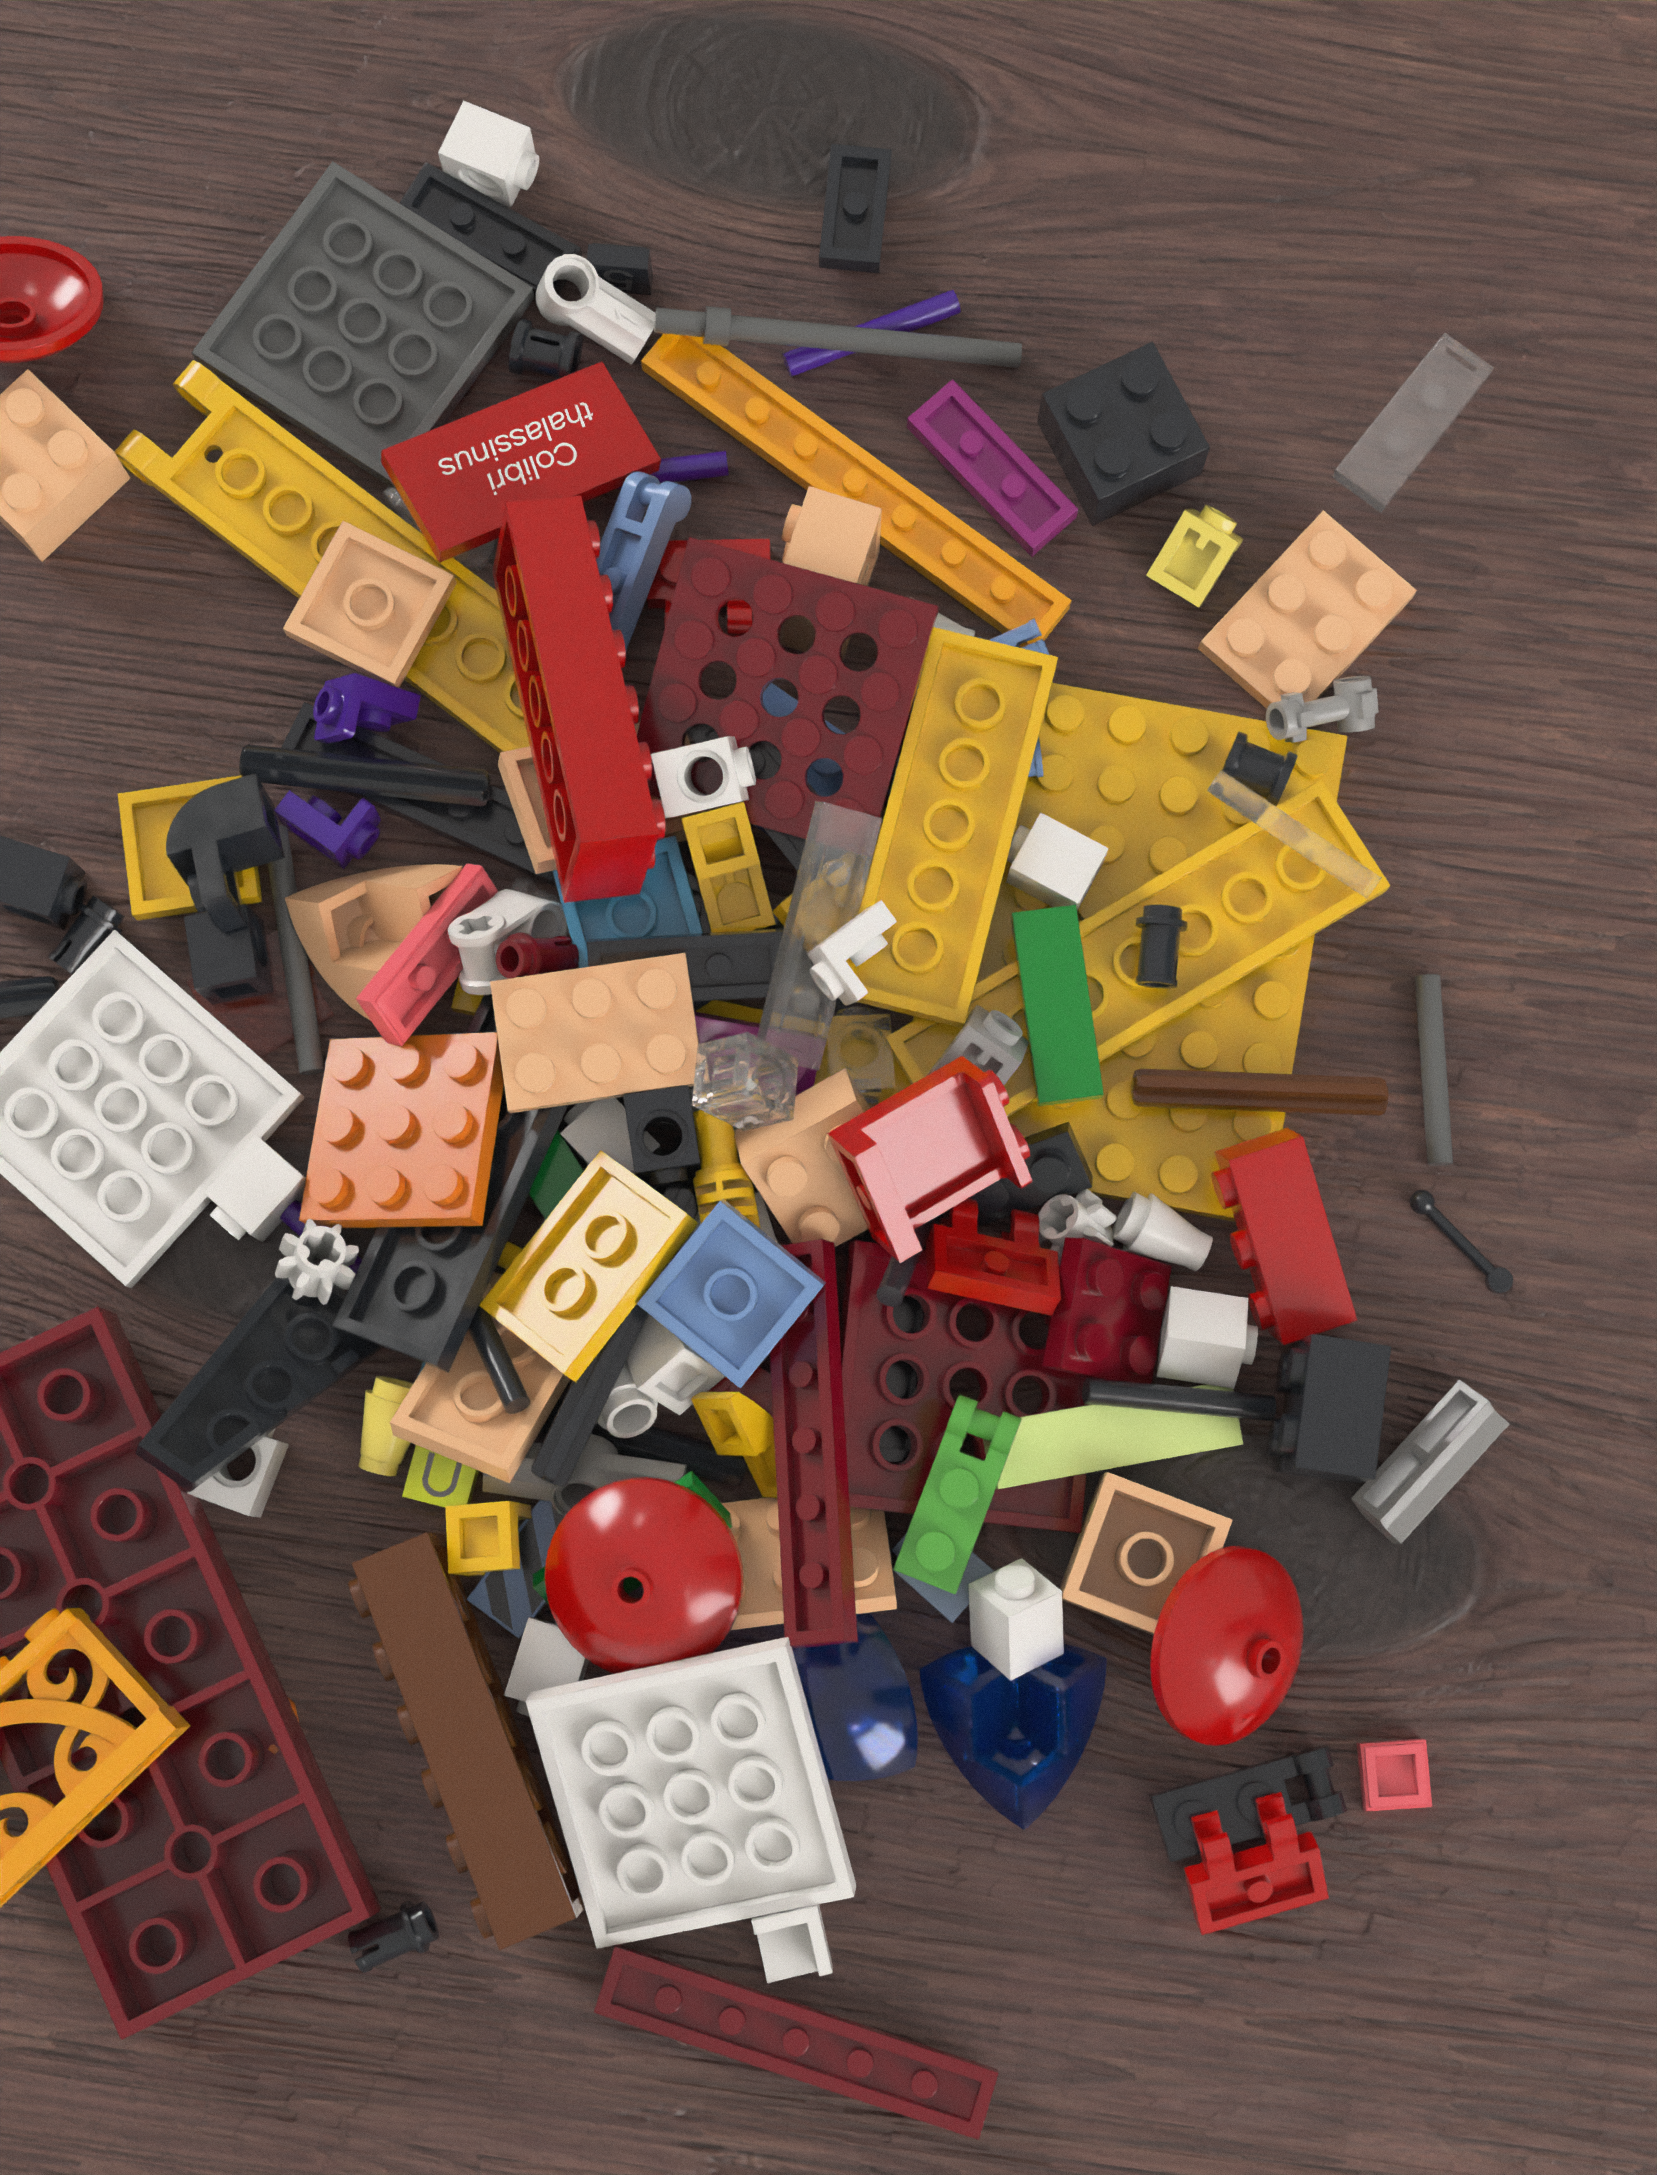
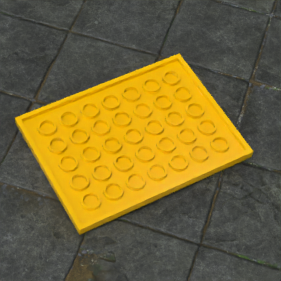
M1052 683L1039 733L1043 777H1028L1014 835L1020 825L1031 830L1041 812L1109 848L1101 869L1077 911L1078 922H1081L1274 808L1267 804L1266 797L1233 783L1226 787L1217 784L1238 731L1247 734L1248 742L1283 756L1288 751L1298 755L1277 805L1321 779L1337 802L1347 736L1307 729V740L1295 743L1285 742V739L1277 740L1270 734L1266 721ZM1008 861L1006 862L976 983L1016 960L1011 925V914L1013 912L1053 908L1007 883L1009 870L1012 865ZM1315 934L1099 1062L1104 1092L1102 1098L1046 1106H1037L1036 1100L1007 1117L1009 1123L1014 1124L1023 1137L1069 1122L1093 1175V1184L1088 1190L1098 1197L1126 1202L1133 1192L1146 1198L1152 1193L1174 1211L1235 1222L1231 1207L1223 1209L1214 1190L1211 1173L1220 1170L1214 1151L1283 1129L1286 1112L1138 1107L1132 1101V1077L1137 1069L1292 1074ZM904 1072L900 1091L911 1085Z

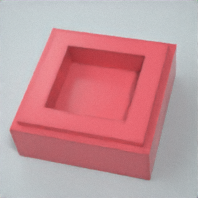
M1426 1739L1357 1743L1362 1809L1364 1811L1432 1807Z

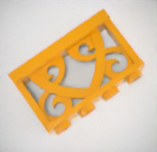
M56 1608L48 1611L25 1633L24 1636L30 1643L11 1661L6 1656L0 1658V1727L21 1723H51L66 1726L58 1739L54 1754L56 1779L66 1797L55 1806L47 1799L32 1793L17 1792L0 1796V1811L10 1807H19L25 1811L28 1817L27 1829L20 1836H13L9 1833L7 1821L10 1817L0 1820V1908L190 1727L173 1706L169 1707L95 1626L82 1608H67L62 1613ZM62 1650H79L91 1662L93 1671L92 1685L82 1703L69 1701L77 1687V1676L73 1667H69V1674L66 1680L60 1684L51 1682L46 1674L47 1666L51 1659ZM110 1679L145 1716L146 1720L138 1728L110 1712L97 1708L106 1693ZM27 1680L28 1689L34 1699L4 1702ZM81 1730L91 1734L84 1739L79 1749L88 1746L93 1748L97 1754L95 1765L87 1771L77 1769L71 1762L72 1748Z

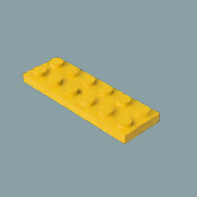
M934 627L859 911L860 914L866 908L882 900L897 922L881 933L888 944L875 955L857 967L850 958L847 959L846 962L868 991V994L857 1002L959 1028L964 1027L1058 657Z

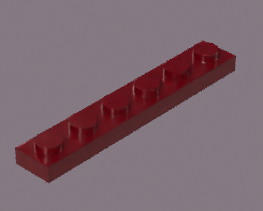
M817 1239L782 1245L784 1249L824 1280L826 1284L770 1351L784 1635L789 1637L790 1646L793 1648L858 1642L835 1244L825 1239Z
M620 1944L614 1947L594 2009L596 2014L977 2140L980 2138L999 2074L996 2068Z

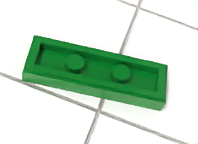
M1076 905L1013 912L1011 914V925L1037 1106L1100 1099L1103 1097L1104 1092Z

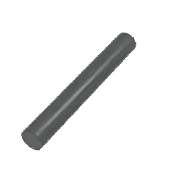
M1425 974L1415 977L1427 1165L1442 1166L1453 1164L1441 980L1438 974Z

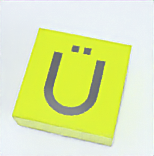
M416 1445L402 1497L441 1507L470 1504L479 1471Z

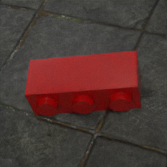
M1284 1128L1214 1151L1220 1170L1211 1173L1212 1183L1222 1208L1227 1209L1231 1207L1238 1231L1230 1233V1242L1241 1270L1249 1268L1256 1292L1248 1294V1302L1259 1330L1268 1329L1272 1336L1283 1345H1286L1311 1334L1316 1335L1358 1321L1303 1136L1289 1128Z

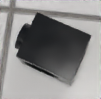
M0 836V910L65 930L69 916H75L80 911L77 906L80 902H84L87 891V882L83 879L85 871L68 856Z
M242 904L246 926L226 932L220 931L208 911L184 917L194 990L212 1005L274 992L264 922L247 904Z
M689 1086L624 1094L623 1099L635 1176L638 1178L649 1176L650 1187L667 1186L672 1182L676 1184L689 1181L687 1170L700 1169ZM662 1121L675 1125L682 1135L679 1148L665 1156L653 1154L644 1144V1135L647 1129L654 1123Z

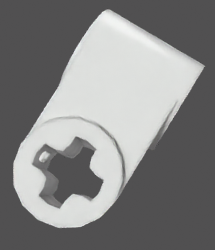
M504 889L497 892L490 900L472 912L456 918L449 924L448 935L451 943L459 949L463 970L459 975L462 990L474 995L492 994L490 981L508 979L502 976L497 968L496 952L499 945L510 935L523 932L530 934L533 938L567 936L568 925L562 905L515 890Z

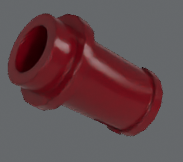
M523 932L515 933L499 945L496 952V965L501 975L508 979L576 969L578 966L579 952L576 944L566 946L570 944L572 939L564 935L553 938H533L530 934Z

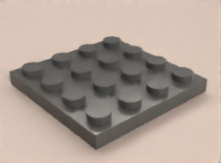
M332 161L191 353L195 361L205 366L218 377L389 487L397 490L381 463V450L445 424L535 299L533 287Z

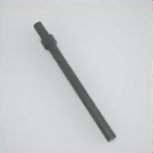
M706 306L705 312L656 307L654 333L703 337V344L728 346L729 340L1013 368H1019L1022 357L1021 343L731 315V308Z

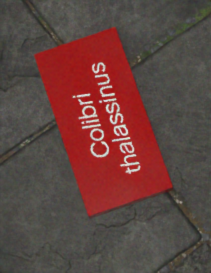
M602 361L381 450V463L439 563L499 538L506 501L581 496L582 501L586 502L622 487L625 479L631 473L639 471L650 475L659 471L661 464L660 456Z

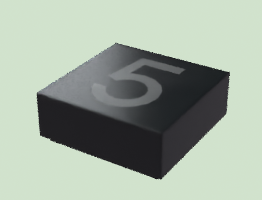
M588 244L587 260L594 266L600 278L624 293L651 295L653 270L650 249H647V247L613 244Z

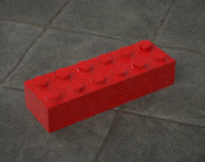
M581 496L506 501L492 570L564 903L640 894L647 870L653 869L655 866V846L657 840L663 839L665 836L663 806L659 799L651 800L647 782L651 780L652 776L649 746L646 742H638L634 724H637L639 717L636 690L633 685L625 686L621 668H624L626 661L623 634L620 629L612 630L608 614L611 613L613 607L611 582L607 574L599 575L596 562L600 555L599 530L595 520L587 521Z

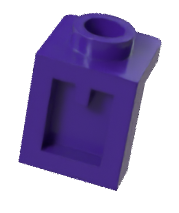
M357 673L325 681L324 687L316 697L313 708V716L317 722L314 739L325 744L350 739L355 734L356 725L370 731L388 732L392 725L416 720L421 695Z
M289 790L274 809L283 826H286L290 832L342 869H345L353 857L356 859L363 858L373 847L380 834V829L377 826L381 818L375 806L365 798H362L340 826L338 823L342 820L341 815L314 795L305 802Z

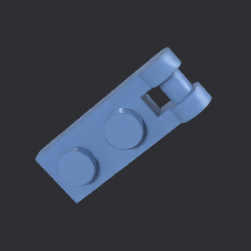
M639 471L631 473L622 485L600 543L599 558L596 559L599 575L607 574L611 582L613 607L611 613L608 614L612 630L620 629L623 634L625 651L631 640L674 525L687 516L691 507V494L687 487L670 481L660 484L655 476Z

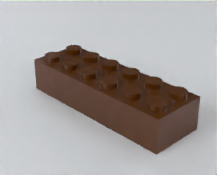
M425 1532L353 1562L352 1566L357 1578L348 1581L352 1599L360 1616L363 1619L371 1616L381 1641L372 1644L376 1662L386 1682L396 1679L405 1704L397 1707L398 1719L409 1744L412 1746L420 1742L429 1768L421 1771L422 1781L432 1806L435 1810L445 1807L454 1830L453 1833L445 1836L447 1847L458 1873L470 1872L478 1893L477 1898L470 1900V1905L481 1935L484 1939L494 1936L500 1951L577 1918L585 1907L574 1868L509 1700L504 1695L505 1690L471 1602L467 1600L468 1595L460 1575L448 1574L447 1540L445 1535Z

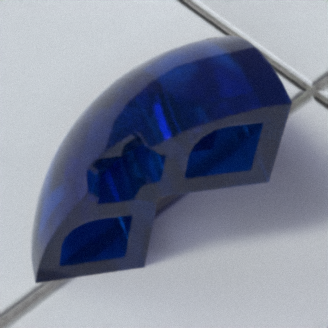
M870 1612L856 1614L858 1642L792 1648L828 1780L862 1781L879 1779L907 1771L915 1767L918 1730L911 1690L893 1646Z
M1064 1644V1654L1010 1681L972 1646L946 1654L919 1670L924 1700L934 1728L951 1759L972 1787L1000 1814L1025 1830L1055 1799L1084 1752L1094 1728L1103 1697L1107 1658L1076 1646Z

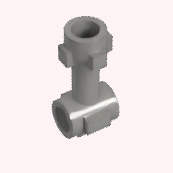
M1353 676L1333 681L1334 696L1304 702L1302 693L1292 692L1281 695V701L1273 702L1267 708L1266 723L1268 730L1277 740L1285 739V742L1295 743L1307 740V727L1337 721L1338 732H1360L1375 728V714L1379 713L1377 688H1372L1370 676Z

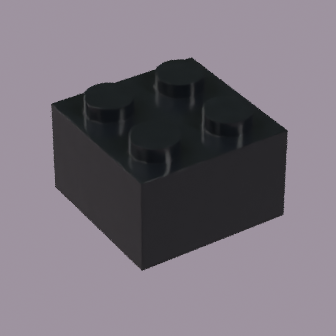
M1153 341L1042 393L1037 423L1092 526L1202 474L1210 446Z
M1311 1334L1292 1344L1289 1354L1281 1353L1276 1375V1391L1285 1393L1283 1415L1281 1418L1274 1417L1272 1420L1268 1438V1456L1277 1457L1275 1472L1349 1484L1375 1479L1391 1346Z

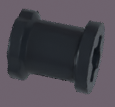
M522 319L515 328L511 342L509 372L520 375L524 370L558 379L577 372L583 346L582 333L571 331L568 336L533 328L532 321Z
M1238 731L1217 784L1223 787L1228 786L1230 783L1239 785L1265 796L1267 804L1275 807L1286 787L1298 755L1290 751L1284 756L1248 742V735Z

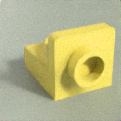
M1206 504L1201 513L1193 508L1185 510L1146 576L1195 606H1202L1231 556L1238 550L1244 540L1232 532L1237 522Z

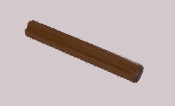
M1137 1069L1134 1071L1131 1085L1132 1101L1138 1107L1380 1116L1385 1114L1389 1098L1386 1081L1379 1077Z

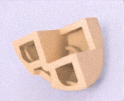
M423 864L377 869L337 878L309 887L285 897V901L301 944L318 972L341 999L359 1014L369 1019L357 1002V996L462 870V866Z

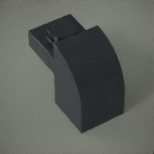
M256 773L211 786L196 794L178 811L167 834L166 854L189 887L197 911L199 913L208 911L221 932L246 926L236 872L285 858L277 816L274 811L275 806Z

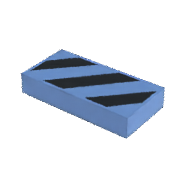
M539 1500L531 1511L532 1519H525L518 1529L520 1569L486 1572L467 1598L469 1602L517 1638H522L528 1618H536L547 1604L533 1589L532 1574L545 1566L552 1537L564 1518L557 1513L550 1501Z

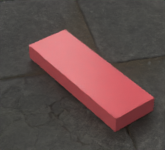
M466 864L357 996V1002L386 1043L403 1046L463 970L459 949L451 943L448 927L456 918L472 912L498 892L483 866Z

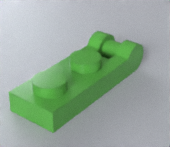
M959 1395L893 1569L955 1595L1022 1418L1004 1411L1001 1417L978 1409V1401L963 1395ZM967 1433L991 1442L985 1460L961 1451Z

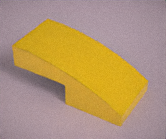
M744 801L682 817L681 820L711 933L753 931L758 928L776 925Z
M699 1392L693 1396L691 1401L717 1455L743 1456L762 1497L777 1498L773 1417L740 1392Z

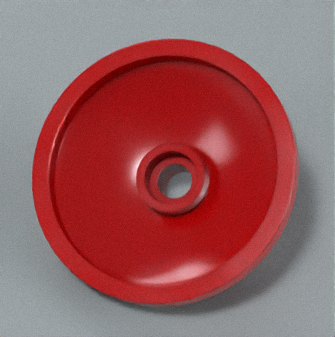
M0 236V363H20L38 360L67 349L92 329L102 313L104 295L101 278L97 270L84 256L62 244L34 237Z
M636 1477L608 1483L582 1498L571 1508L558 1525L547 1553L545 1588L552 1615L559 1629L569 1643L583 1657L598 1667L614 1674L712 1653L731 1630L737 1618L743 1596L744 1574L741 1554L733 1533L723 1517L710 1503L694 1491L677 1483L659 1478ZM626 1577L637 1578L642 1583L644 1593L641 1598L630 1597L625 1592L623 1582Z
M1229 1546L1215 1550L1202 1557L1183 1574L1170 1592L1162 1608L1151 1648L1150 1671L1153 1693L1160 1712L1167 1723L1180 1735L1205 1745L1219 1746L1234 1743L1245 1738L1260 1727L1276 1711L1292 1685L1302 1652L1303 1616L1293 1580L1287 1570L1274 1557L1265 1552L1244 1546Z

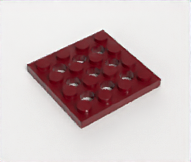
M689 537L637 732L638 742H646L649 746L650 754L684 747L687 733L698 724L711 726L715 729L719 738L735 736L737 748L747 746L750 749L752 745L759 741H768L778 748L781 754V766L778 772L771 778L760 779L755 776L756 785L747 787L749 800L744 801L749 823L870 857L939 606ZM733 599L746 601L750 605L754 617L749 631L738 637H730L725 634L718 622L720 609L726 602ZM795 616H803L809 619L816 633L812 647L801 654L788 652L780 641L782 625L788 619ZM857 633L871 636L878 648L875 663L864 671L849 669L841 656L845 640ZM722 661L733 668L737 682L731 695L724 699L716 700L708 696L704 691L702 675L710 664ZM776 679L789 680L798 691V704L792 713L783 717H777L769 713L763 703V693L766 686ZM838 696L852 698L860 709V721L857 727L847 734L833 732L827 726L824 718L827 704ZM821 758L834 760L843 772L842 786L831 796L816 794L808 784V770L815 761ZM710 759L706 762L697 761L691 771V780L694 787L699 792L711 795L719 789L723 781V772L717 761ZM652 762L651 780L647 781L651 796L661 798Z
M855 1240L849 1243L840 1325L849 1500L851 1508L914 1515L956 1403L951 1396L949 1385L954 1373L960 1369L971 1371L979 1380L980 1394L976 1400L978 1401L977 1408L1001 1417L1003 1411L1017 1417L1090 1405L1084 1404L1082 1400V1387L1086 1378L1043 1367L1046 1342L1037 1350L1029 1348L1022 1342L1019 1336V1323L1024 1315L1032 1311L927 1289L926 1250L921 1252L904 1295L916 1299L923 1307V1324L913 1334L899 1329L893 1318L894 1307L884 1305L877 1298V1290L892 1255L878 1243ZM966 1304L977 1306L986 1317L987 1326L985 1333L975 1342L962 1337L956 1326L957 1314ZM1036 1313L1045 1320L1049 1330L1051 1316ZM897 1361H904L910 1364L918 1378L916 1390L906 1399L894 1396L886 1383L887 1371ZM1024 1376L1035 1380L1042 1391L1041 1404L1032 1414L1021 1412L1015 1406L1012 1398L1015 1383ZM891 1426L903 1429L911 1442L909 1456L898 1465L886 1461L879 1449L881 1435ZM967 1433L966 1438L972 1444L974 1456L985 1460L986 1454L983 1439ZM1086 1473L996 1489L983 1523L1081 1533Z

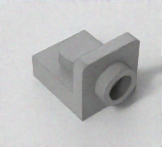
M976 1005L969 1014L964 1027L927 1075L958 1057L964 1056L982 1071L992 1070L999 1077L1002 1084L1005 1085L1022 1063L1029 1042L1022 1036L1023 1032L1018 1024L1010 1017L996 1010H992L989 1013L981 1006Z

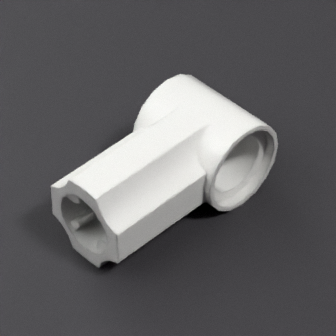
M564 254L555 258L548 265L538 284L535 293L536 305L544 318L559 326L573 327L631 365L654 329L655 312L600 278L594 266L586 258L576 254ZM558 279H566L573 282L581 293V299L578 301L562 299L556 294L553 282Z

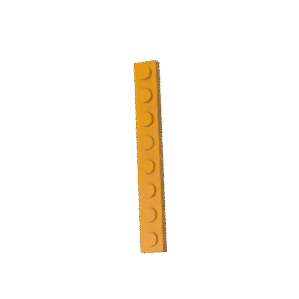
M663 333L641 360L642 371L805 490H808V487L811 486L882 508L880 544L1002 634L1035 618L1042 636L1020 644V647H1025L1041 639L1045 641L1070 609L1072 600L721 345L703 344V337Z

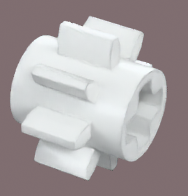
M1088 1189L1078 1192L1075 1199L1066 1194L1054 1196L1044 1204L1038 1213L1040 1221L1039 1247L1058 1251L1059 1267L1065 1237L1085 1238L1110 1247L1114 1244L1113 1231L1110 1225L1117 1220V1217L1102 1205L1103 1200Z
M308 1219L300 1238L292 1234H284L279 1250L286 1257L279 1260L275 1275L276 1278L284 1279L289 1277V1281L294 1288L293 1299L297 1300L302 1295L318 1297L319 1301L324 1305L328 1303L334 1285L341 1289L349 1290L355 1273L347 1266L355 1263L359 1248L354 1245L346 1246L344 1239L340 1235L341 1225L337 1224L332 1228L316 1226L312 1219ZM316 1258L322 1260L318 1266L312 1264Z

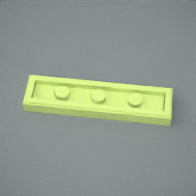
M1207 1384L1191 1387L1234 1392L1233 1388ZM1085 1405L1020 1417L1022 1420L996 1489L1243 1445L1239 1418L1101 1405ZM983 1439L985 1454L987 1455L991 1442Z

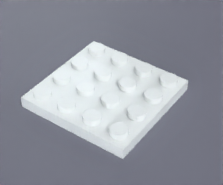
M114 930L0 1052V1174L119 1281L132 1289L212 1201L203 1193L255 1135L266 1141L305 1097L122 935Z
M789 1637L530 1692L526 1700L527 1709L597 1949L854 1897L856 1882Z

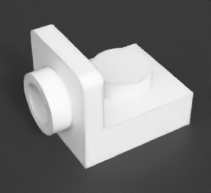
M882 900L866 908L806 953L814 963V966L810 968L813 980L830 1000L834 1001L839 997L842 1003L847 1006L868 994L867 989L846 960L850 958L857 967L888 944L881 933L897 921Z

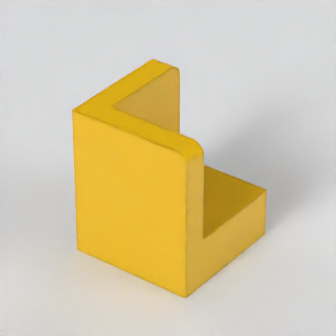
M513 1501L445 1506L448 1574L481 1576L485 1575V1572L520 1569L518 1520L532 1519L531 1505Z

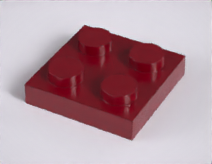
M1065 1237L1059 1269L1061 1300L1050 1319L1042 1366L1083 1378L1151 1384L1172 1266L1085 1238Z

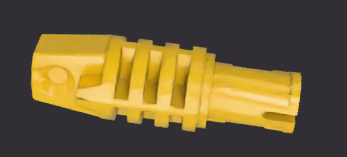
M721 1106L693 1112L701 1170L695 1172L696 1178L693 1179L700 1223L705 1220L718 1202L724 1199L760 1228L753 1182L741 1163H739L730 1108Z

